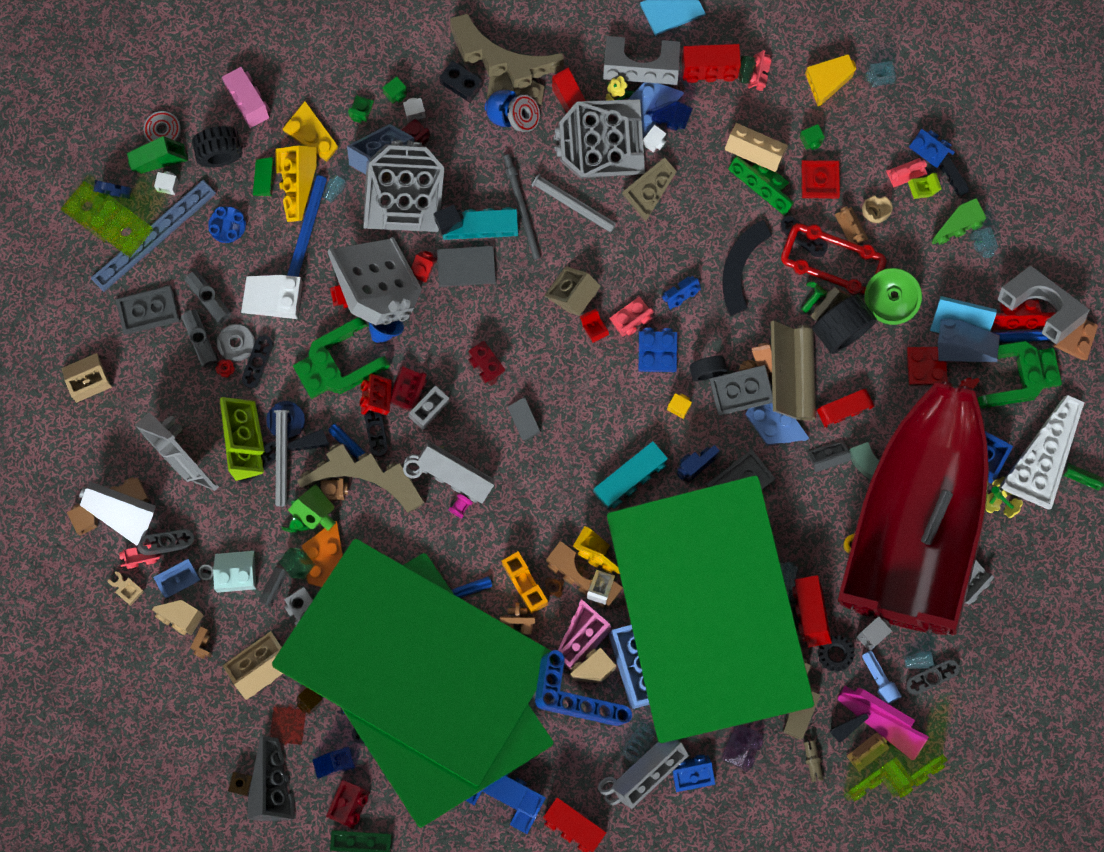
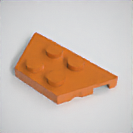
M335 521L336 524L329 531L324 528L302 545L307 581L310 585L322 587L343 556L337 521Z

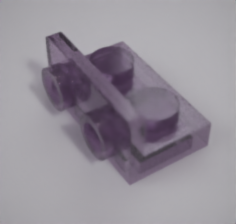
M737 725L721 760L748 772L749 768H752L754 765L755 755L761 749L764 737L758 731L743 725Z

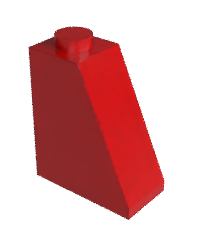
M569 68L552 76V91L566 113L576 102L586 101ZM587 116L585 121L588 122L591 116Z

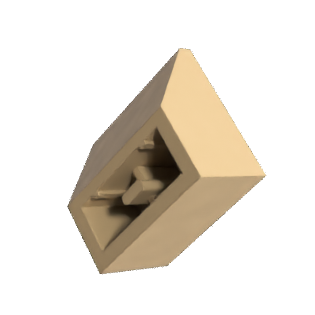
M98 353L62 368L64 380L71 397L76 403L112 388Z
M183 600L154 606L152 609L156 613L155 617L166 625L172 623L171 627L184 636L186 633L192 635L204 616L199 610Z
M594 648L586 655V661L583 663L579 661L571 668L570 678L572 681L601 683L615 671L616 665L601 648L598 650Z

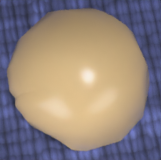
M873 195L866 199L862 205L863 216L872 223H881L887 220L893 210L892 202L886 196L878 198L876 195Z

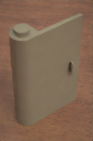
M771 321L773 411L800 421L815 420L814 331L809 325H800L797 329H793L776 321Z

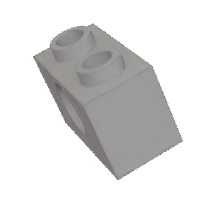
M434 386L410 411L409 418L424 430L447 406L450 398L437 386Z

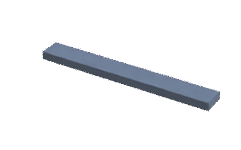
M203 179L95 273L91 279L105 292L209 201L216 192Z

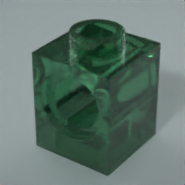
M289 548L279 561L291 578L305 579L315 566L305 551L299 548Z

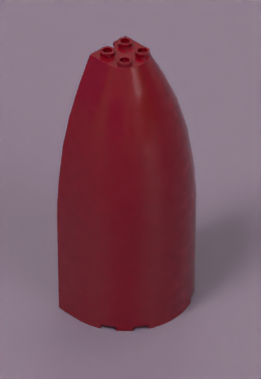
M936 382L903 419L886 445L868 487L837 599L843 607L847 609L853 607L855 613L870 617V614H872L875 619L877 617L884 618L890 624L925 633L930 629L932 633L938 635H947V632L950 635L957 634L982 537L989 481L988 447L984 424L976 393L971 387L961 386L958 389L953 388V384L949 382ZM948 490L953 493V496L932 544L927 545L921 542L922 536L941 492Z

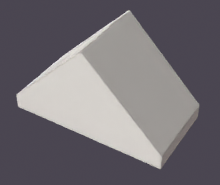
M596 570L587 599L606 605L615 576Z

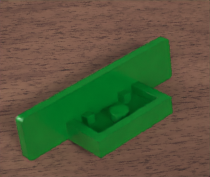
M739 156L734 158L728 170L785 216L794 204L790 198L782 193L789 182L777 172L758 164L751 167Z

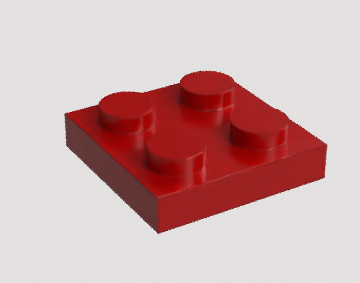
M802 160V198L839 199V161Z
M907 347L908 385H934L936 382H947L946 361H939L938 347Z

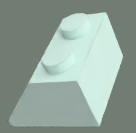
M254 551L215 554L213 576L214 590L217 593L256 589Z

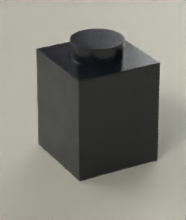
M454 205L433 213L434 220L442 236L462 227L464 217L461 210H456Z

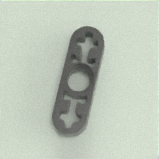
M186 529L146 535L140 539L137 547L143 555L183 550L191 546L194 541V535ZM182 536H184L185 539H188L186 543L184 540H180ZM162 538H167V539H169L170 542H171V545H170V546H164V545L161 543V539H162ZM145 542H147L148 545H151L149 549L147 546H144Z
M947 660L908 679L906 690L912 695H918L957 676L960 671L959 665L954 660ZM946 664L954 666V674L947 672L943 674L945 679H942V674L937 668L940 667L941 671L947 668ZM929 672L937 674L938 680L936 683L928 681L927 675ZM920 676H923V680L928 687L925 688V685L922 684L918 687L919 691L911 689L912 681L914 680L915 683L922 681Z

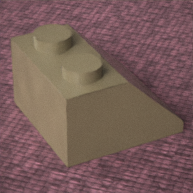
M565 266L544 296L567 312L580 316L601 286L589 273Z

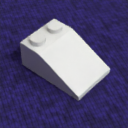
M286 275L247 276L241 313L298 319L303 286L301 277Z

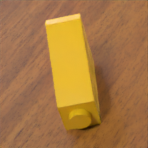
M849 54L807 67L805 75L817 106H821L853 77L856 64L854 60L850 59Z

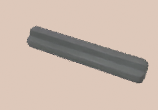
M943 490L922 536L921 542L927 545L932 544L953 496V493Z

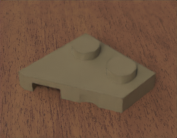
M834 287L827 293L824 301L814 309L811 317L818 321L834 306L852 295Z

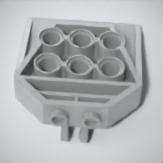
M640 99L576 102L558 122V126L555 127L554 140L559 141V145L554 147L556 155L579 178L645 174ZM609 115H614L617 118L616 124L608 122ZM587 116L594 118V125L590 126L586 123L585 119ZM611 133L618 136L617 143H612L609 140ZM588 135H593L596 138L595 144L592 145L587 142ZM612 152L618 153V162L611 160L610 154ZM593 153L597 156L596 163L589 162V154Z
M401 140L391 141V144L383 146L367 161L363 228L438 232L439 229L434 220L433 213L441 209L444 167L427 147L422 146L421 142L408 141L406 145H403ZM384 172L390 173V179L387 182L381 180ZM403 173H408L409 180L402 183L400 176ZM422 174H427V182L421 184L419 177ZM383 195L389 196L387 204L380 203V198ZM402 196H407L408 202L405 205L399 204V199ZM420 197L426 198V204L424 206L418 205V199Z
M394 237L342 248H330L328 250V255L351 314L374 325H387L395 321L402 322L410 317L422 288Z
M149 412L135 424L143 436L187 483L192 481L213 491L219 488L174 440L182 431L181 424L175 425L168 431L175 423L173 416L168 417L161 424Z

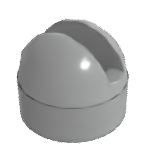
M209 564L202 565L198 570L199 577L203 580L213 578V567ZM203 569L211 571V575L209 573H204Z

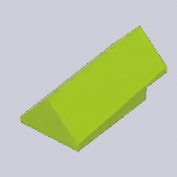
M221 397L220 405L228 471L235 481L263 474L261 455L265 451L255 401Z

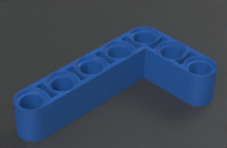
M553 650L542 657L535 703L538 708L614 726H620L631 720V709L625 705L560 691L564 667L563 654L558 650ZM550 656L555 659V665L550 662ZM547 676L552 678V684L547 681ZM545 695L550 699L549 704L544 700ZM563 699L568 703L567 708L563 705ZM582 703L586 706V712L581 708ZM600 707L604 710V716L600 714ZM618 711L623 716L622 720H620L618 717Z

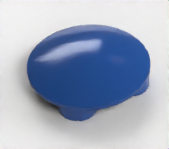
M218 207L209 219V232L219 242H234L245 231V218L234 207Z

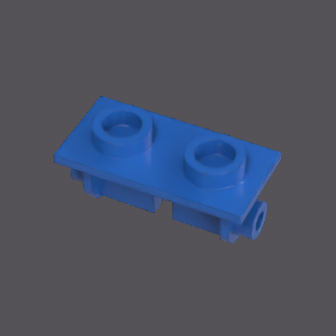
M688 276L677 284L680 288L679 290L673 286L663 293L664 295L661 297L665 303L667 302L670 310L680 306L684 300L690 296H695L701 290L697 278Z

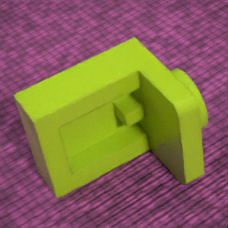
M931 173L924 178H915L908 181L914 199L931 197L941 190L936 173Z

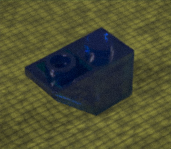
M669 101L647 111L646 115L652 117V121L659 124H667L668 129L677 131L678 129H685L693 108L678 101Z
M350 747L329 752L312 760L317 779L356 768Z

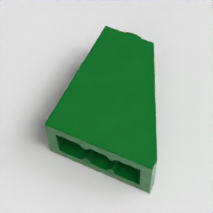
M165 136L127 153L129 167L132 171L140 174L188 161L184 144Z

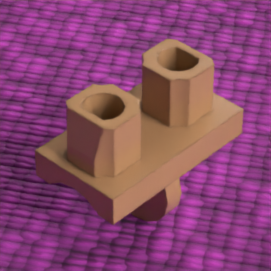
M516 603L515 608H508V614H515V616H500V622L513 629L514 624H521V634H532L535 617H520V614H527V608H520V603Z

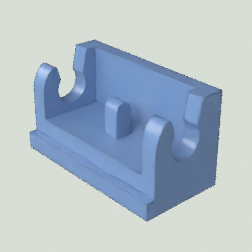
M189 559L153 577L165 598L200 581Z

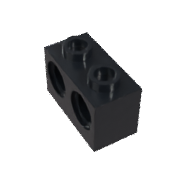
M451 61L439 77L441 85L471 103L483 87L481 76L475 72H469L460 62ZM454 73L459 75L457 78L450 77ZM468 83L474 84L472 88H467L465 85Z

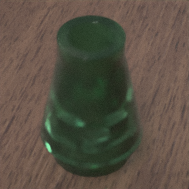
M741 56L740 83L750 84L757 64L755 62L756 58Z

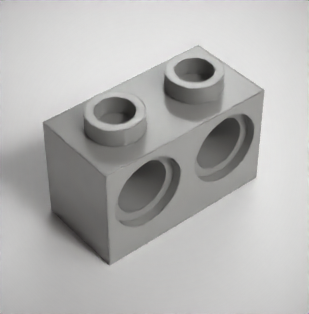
M305 587L284 599L287 604L284 608L290 616L294 615L297 619L294 622L295 625L298 624L313 601ZM296 600H303L304 604L301 608H294Z
M877 617L857 638L871 651L892 632L890 629L891 625L886 619Z

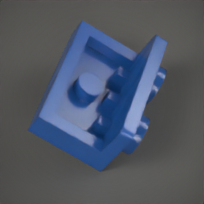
M921 129L909 146L910 149L937 168L948 152L952 155L955 153L950 148L952 145L944 139L941 141L937 139L939 135L932 130L927 132Z

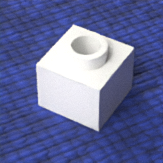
M410 98L403 102L408 122L413 121L415 118L417 120L426 118L421 98Z
M654 125L643 139V146L653 153L656 149L661 150L666 143L664 140L666 133Z
M168 171L164 173L158 172L154 187L157 192L175 195L179 181L174 173Z

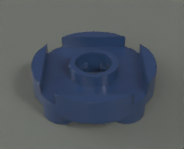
M95 180L93 191L130 199L132 188Z
M281 401L269 410L266 423L268 429L275 437L276 413H274V410L290 411L287 413L288 418L291 419V422L287 425V440L301 434L305 427V415L299 406L291 401Z

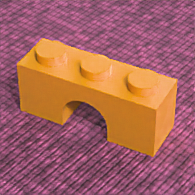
M519 551L501 561L502 566L531 614L548 605V600L539 585L534 581Z

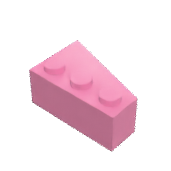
M242 67L222 76L227 90L249 128L269 119L268 112L270 109L266 102H263L260 98L261 94L257 86L254 87L251 82L253 80L248 71L244 72Z
M582 599L558 649L564 656V666L570 671L579 661L583 663L586 655L596 648L612 631L610 623Z

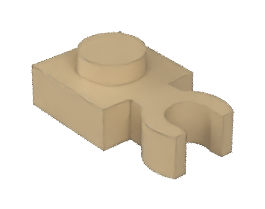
M116 571L115 574L119 578L118 581L113 582L109 579L108 583L113 587H118L115 593L131 606L144 591L130 578L124 582L123 576Z

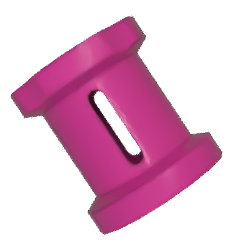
M458 493L457 500L448 510L462 519L464 512L473 502Z

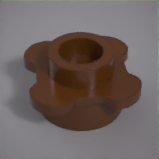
M550 577L545 579L546 589L544 590V595L546 597L551 595L560 598L563 595L561 589L564 581L562 579H551Z

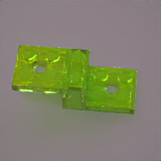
M84 181L62 206L61 211L104 243L107 241L130 258L154 230L153 227L110 195L106 197L102 193L93 191L94 188ZM86 202L92 203V208L89 211L82 209L83 204ZM130 228L131 233L128 236H123L122 230Z
M941 754L910 776L897 757H895L843 795L847 801L853 799L855 802L867 794L865 792L867 788L870 790L874 789L883 782L894 798L897 796L902 798L913 791V785L917 787L929 779L928 774L934 775L945 768L943 763L948 760L944 754Z

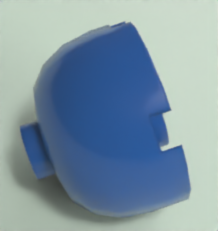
M498 90L486 101L485 111L493 124L500 127L512 126L509 119H507L509 113L508 105L512 98L517 96L516 92Z

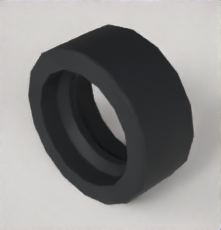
M724 356L706 357L691 363L689 366L694 381L708 380L712 377L724 375L728 371Z

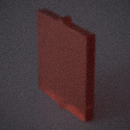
M290 706L288 708L274 707L270 737L278 738L279 742L287 745V743L302 745L306 712L303 713L300 709H292Z

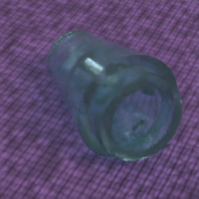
M334 174L332 178H329L322 198L333 203L346 188V181Z
M925 649L904 657L906 669H930L929 667L934 666L931 650L926 651Z

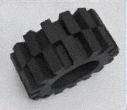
M839 635L831 636V644L819 647L820 664L822 663L825 669H829L828 671H843L853 662L855 657L854 647L851 646L852 643L848 642L845 637L842 638ZM835 646L841 648L844 653L843 659L833 661L829 657L830 648Z

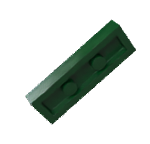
M331 830L330 851L391 852L392 834Z

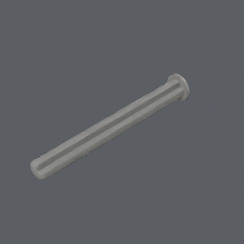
M540 173L534 179L532 187L536 186L608 232H612L615 228L616 223L542 178Z
M274 410V413H276L275 505L278 507L287 505V413L290 412L289 410Z

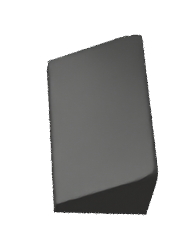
M525 397L507 407L522 441L540 434L539 427Z
M844 440L807 451L815 473L851 461L850 451Z
M274 568L258 601L259 603L272 607L287 576L285 569Z

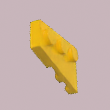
M306 102L300 106L282 129L302 145L316 147V155L326 162L338 149L337 144Z

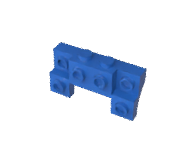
M507 774L466 800V802L475 806L481 793L484 792L517 810L510 825L528 834L546 797L527 788V783L521 779L516 778L514 781Z

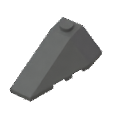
M260 736L248 796V819L294 820L293 793L288 794L286 782H289V777L284 773V758L278 738Z

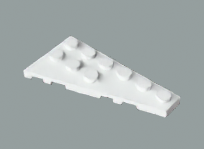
M1069 395L1063 397L1000 484L999 489L1046 509H1052L1084 402Z

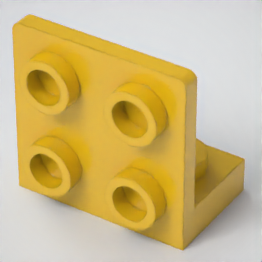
M584 526L573 545L579 551L578 555L587 560L589 559L588 563L596 568L601 566L608 573L612 574L614 571L620 574L619 568L604 556L610 545L593 530Z

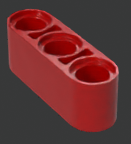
M862 389L818 408L817 412L824 427L827 428L831 423H839L846 420V417H853L863 413V410L867 408L870 410L875 405L868 390Z

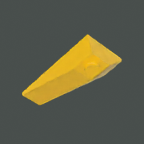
M298 145L275 149L276 172L281 173L283 182L279 183L280 189L286 192L283 205L287 222L302 221L316 170V147Z

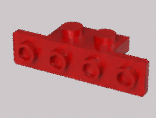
M1026 300L1013 311L1000 302L1001 313H996L991 330L1043 329L1046 321L1057 312L1042 313L1039 300Z

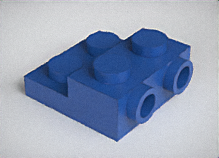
M644 328L643 331H639L638 372H676L677 332H673L671 328H664L662 332H654L653 328Z

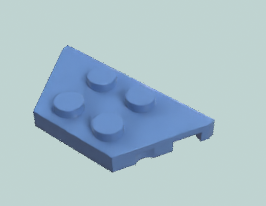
M643 82L627 99H640L643 138L684 94L682 91L659 83Z
M773 403L749 408L745 414L766 445L807 441L809 439L796 419L774 412Z

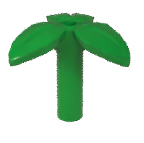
M807 282L806 286L813 287L815 292L801 308L805 313L812 308L820 297L826 298L828 293L815 282Z
M294 515L289 527L282 526V530L290 533L304 532L310 529L308 526L303 525L301 520Z

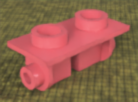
M765 50L755 54L752 58L751 64L753 66L748 76L749 89L756 86V90L763 91L766 88L768 75L762 72H769L772 59L770 55L765 54Z
M918 158L887 170L886 173L894 188L907 183L911 179L927 175L925 169L927 164L925 160L921 161Z
M137 547L123 549V552H119L120 559L125 561L121 564V567L127 566V569L138 567V563L146 562V565L157 563V559L161 558V554H138Z

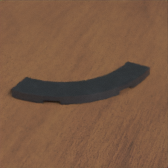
M764 220L751 226L739 237L726 259L722 277V290L725 306L730 317L747 310L741 287L742 272L748 257L754 249L772 237Z

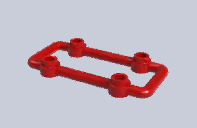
M797 223L793 225L781 254L783 264L793 268L796 274L803 275L807 273L845 287L847 292L852 295L857 293L865 295L866 287H863L859 280L852 279L847 281L810 267L804 259L794 261L788 258L798 231L806 233L807 238L810 240L820 238L859 253L860 258L863 260L871 258L879 260L875 274L884 270L887 262L886 257L876 252L872 245H857L823 232L820 226L816 224L807 226Z

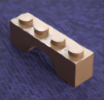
M138 477L125 480L124 484L119 487L113 486L109 488L144 502L150 501ZM80 504L74 505L67 512L76 533L80 536L98 527V518Z
M560 541L546 559L547 567L554 573L559 571L564 575L563 579L570 585L575 583L580 587L578 590L587 596L592 580H588L578 573L574 563L576 552ZM613 581L606 605L598 602L595 603L601 608L606 606L609 609L621 593L623 587Z

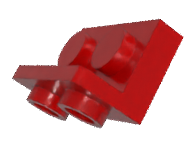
M370 374L366 380L362 381L360 387L362 397L359 403L361 414L365 415L369 410L384 415L390 412L392 380Z

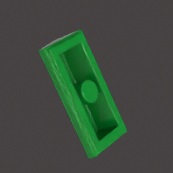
M273 157L256 160L253 196H272Z
M1070 463L1067 464L1063 474L1065 477L1096 490L1104 487V478Z

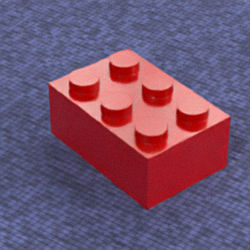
M739 44L683 46L681 60L683 81L696 83L698 80L715 82L716 79H724V81L730 82L738 79L741 66Z
M819 576L795 579L796 586L792 587L796 599L797 605L795 607L800 623L798 625L803 642L806 641L808 647L831 644L825 600Z
M559 798L555 799L543 817L546 827L553 832L555 829L559 830L562 833L561 837L569 843L573 840L578 844L577 849L581 852H594L606 835L604 830Z

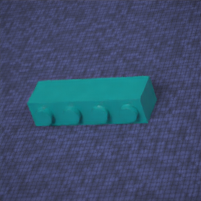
M506 207L502 208V210H494L492 208H487L483 211L465 210L462 212L464 217L462 227L443 235V240L518 236L517 209Z
M652 441L593 489V493L607 510L611 507L615 509L622 503L621 499L624 496L630 497L637 491L636 487L639 484L645 485L652 479L650 475L655 471L660 473L667 467L665 463H667L668 458Z

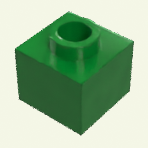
M397 76L382 87L384 95L392 104L395 102L399 103L406 97V86Z
M817 124L801 131L800 139L806 150L809 148L814 150L822 145L824 135Z

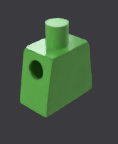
M316 484L300 496L288 509L292 515L300 519L310 529H314L321 524L329 531L336 524L329 516L334 510V506Z

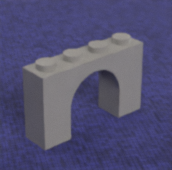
M607 36L603 79L612 80L622 76L625 81L677 85L680 42L662 40L660 57L649 63H639L625 55V37Z
M1031 265L1004 285L998 297V301L1012 311L1024 301L1032 298L1042 299L1052 304L1057 313L1046 321L1042 334L1056 345L1085 322L1090 310Z

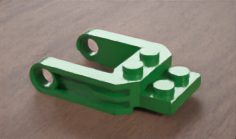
M355 318L313 341L308 354L309 357L292 365L311 399L326 391L342 394L361 384L370 374L377 375L382 372L381 370L385 371L391 366L384 356L342 377L327 349L353 336V333L365 326L368 327L364 319Z
M1026 341L999 345L998 359L1017 357L1016 363L1023 389L980 396L977 398L979 407L982 409L986 408V406L994 407L1032 401L1039 395L1042 389L1061 386L1062 382L1054 348L1037 350Z

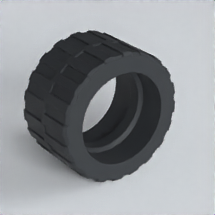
M855 294L846 298L823 315L813 326V331L831 354H835L864 335L877 322V318L861 297Z

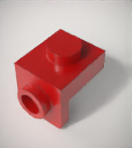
M421 251L416 254L411 270L417 279L424 282L428 281L432 268L438 260L436 257H433V253Z
M597 309L580 316L582 327L592 343L609 335V331L602 322Z

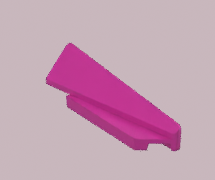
M844 686L837 698L839 702L857 716L868 712L870 717L865 723L911 760L916 759L929 738L927 735L911 728L915 722L913 718L864 689L857 688L856 691H853Z

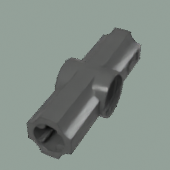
M192 271L184 279L218 324L226 321L232 313L199 271ZM206 294H212L211 299L204 300Z
M197 310L185 312L181 317L202 368L214 365L218 360ZM199 335H203V336H204V339H203L202 341H200V342H196V341H195V338H196L197 336H199Z

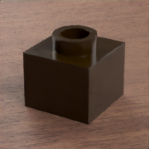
M306 688L297 696V707L303 713L307 712L310 715L321 705L323 699L316 692Z
M233 772L228 792L249 796L252 776ZM242 780L243 786L237 787V781Z

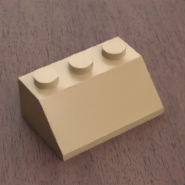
M736 123L730 133L725 150L776 172L789 146Z
M271 631L223 665L231 681L245 700L256 695L258 691L271 684L283 674L272 667V662L282 646Z

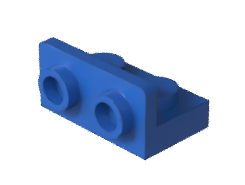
M697 755L692 759H685L672 771L676 792L715 785L712 762L708 755Z

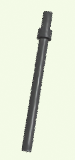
M510 154L504 155L503 158L507 168L505 170L507 178H510L533 259H541L517 179V169L513 166Z

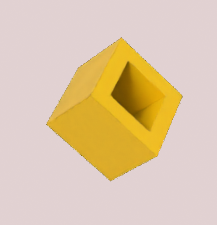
M675 393L667 410L684 419L692 402L689 401L690 398L686 395Z

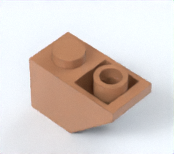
M769 343L758 344V347L752 348L757 366L766 365L768 375L772 377L771 345Z

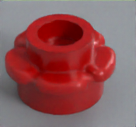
M222 359L217 363L216 372L221 377H229L234 373L235 367L231 360Z

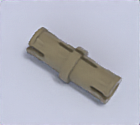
M816 740L810 741L811 750L809 742H804L803 745L807 756L806 765L809 766L811 782H817L815 773H817L818 781L824 780L820 766L822 761L818 757Z

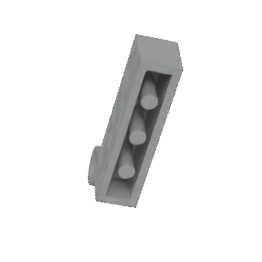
M430 441L426 443L419 455L411 454L404 461L403 471L407 477L417 478L422 472L425 474L430 473L438 482H445L451 485L454 491L458 493L463 492L468 495V499L475 503H483L494 486V479ZM409 463H416L419 465V468L411 470L407 465Z
M678 740L666 743L657 742L617 781L614 777L604 778L599 783L598 790L601 794L605 795L604 799L607 804L616 805L622 802L633 809L689 755ZM614 782L610 789L602 790L606 783ZM616 793L618 798L609 800L610 795Z

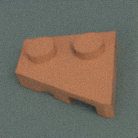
M1085 320L1082 325L1057 345L1054 343L1053 347L1076 358L1087 360L1098 325Z

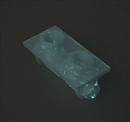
M790 562L780 563L791 604L793 596L792 587L795 586L798 566H793V563Z

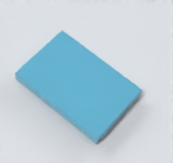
M645 0L640 2V6L655 36L705 16V11L699 0Z
M940 296L930 331L939 333L941 320L947 319L962 320L991 331L997 309Z

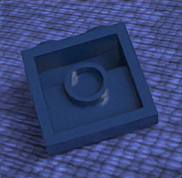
M714 445L711 448L709 446L700 453L701 456L696 452L692 455L688 453L680 460V467L677 468L678 471L676 472L677 476L682 481L691 482L717 459L720 450Z

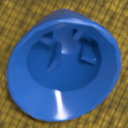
M401 321L391 322L387 325H374L369 322V331L374 342H386L394 336L400 335L404 331V325Z

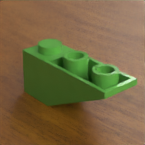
M977 198L959 205L936 234L932 244H944L954 235L957 238L964 235L966 230L971 228L972 230H977L983 226L986 216Z

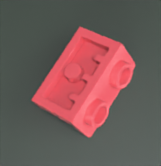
M639 296L611 316L609 320L622 337L626 334L631 336L637 331V326L640 324L646 325L652 320L651 316L654 311L652 308L649 309Z

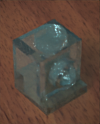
M892 61L870 65L868 72H866V79L868 83L871 82L872 87L894 84L896 75Z
M991 227L975 231L970 236L971 241L975 240V251L979 252L981 257L983 256L984 259L995 255L998 244Z

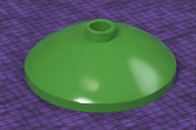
M888 268L876 273L868 282L865 289V303L878 321L890 325L902 324L909 321L918 312L922 303V290L919 282L911 273L899 268ZM893 291H896L898 293V297H893L891 293Z

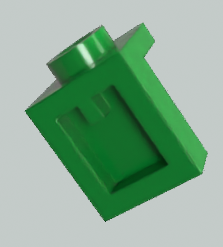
M356 95L352 108L348 110L351 120L357 123L367 122L374 101Z

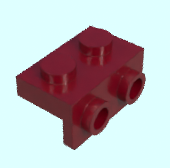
M482 341L468 351L470 357L468 361L474 369L476 367L481 372L479 376L485 384L488 382L490 386L495 384L497 377L505 372V368L486 342Z
M403 366L400 367L391 393L390 403L409 411L412 410L421 401L419 396L421 390L426 386L427 379L425 378L427 374L424 372L418 373Z

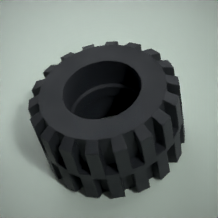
M218 126L208 128L192 138L196 162L203 167L226 166L237 161L243 154L238 131L232 127Z

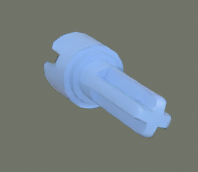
M868 651L863 654L862 658L879 687L877 693L882 701L890 704L901 698L897 686L894 682H889L874 653Z

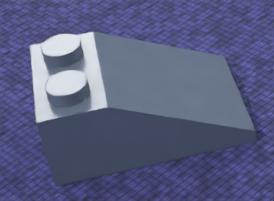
M389 124L347 146L349 165L366 175L367 161L383 146L391 144V141L401 140L403 145H406L408 141L414 142V137Z
M941 320L938 338L939 361L997 362L1000 335L962 320Z

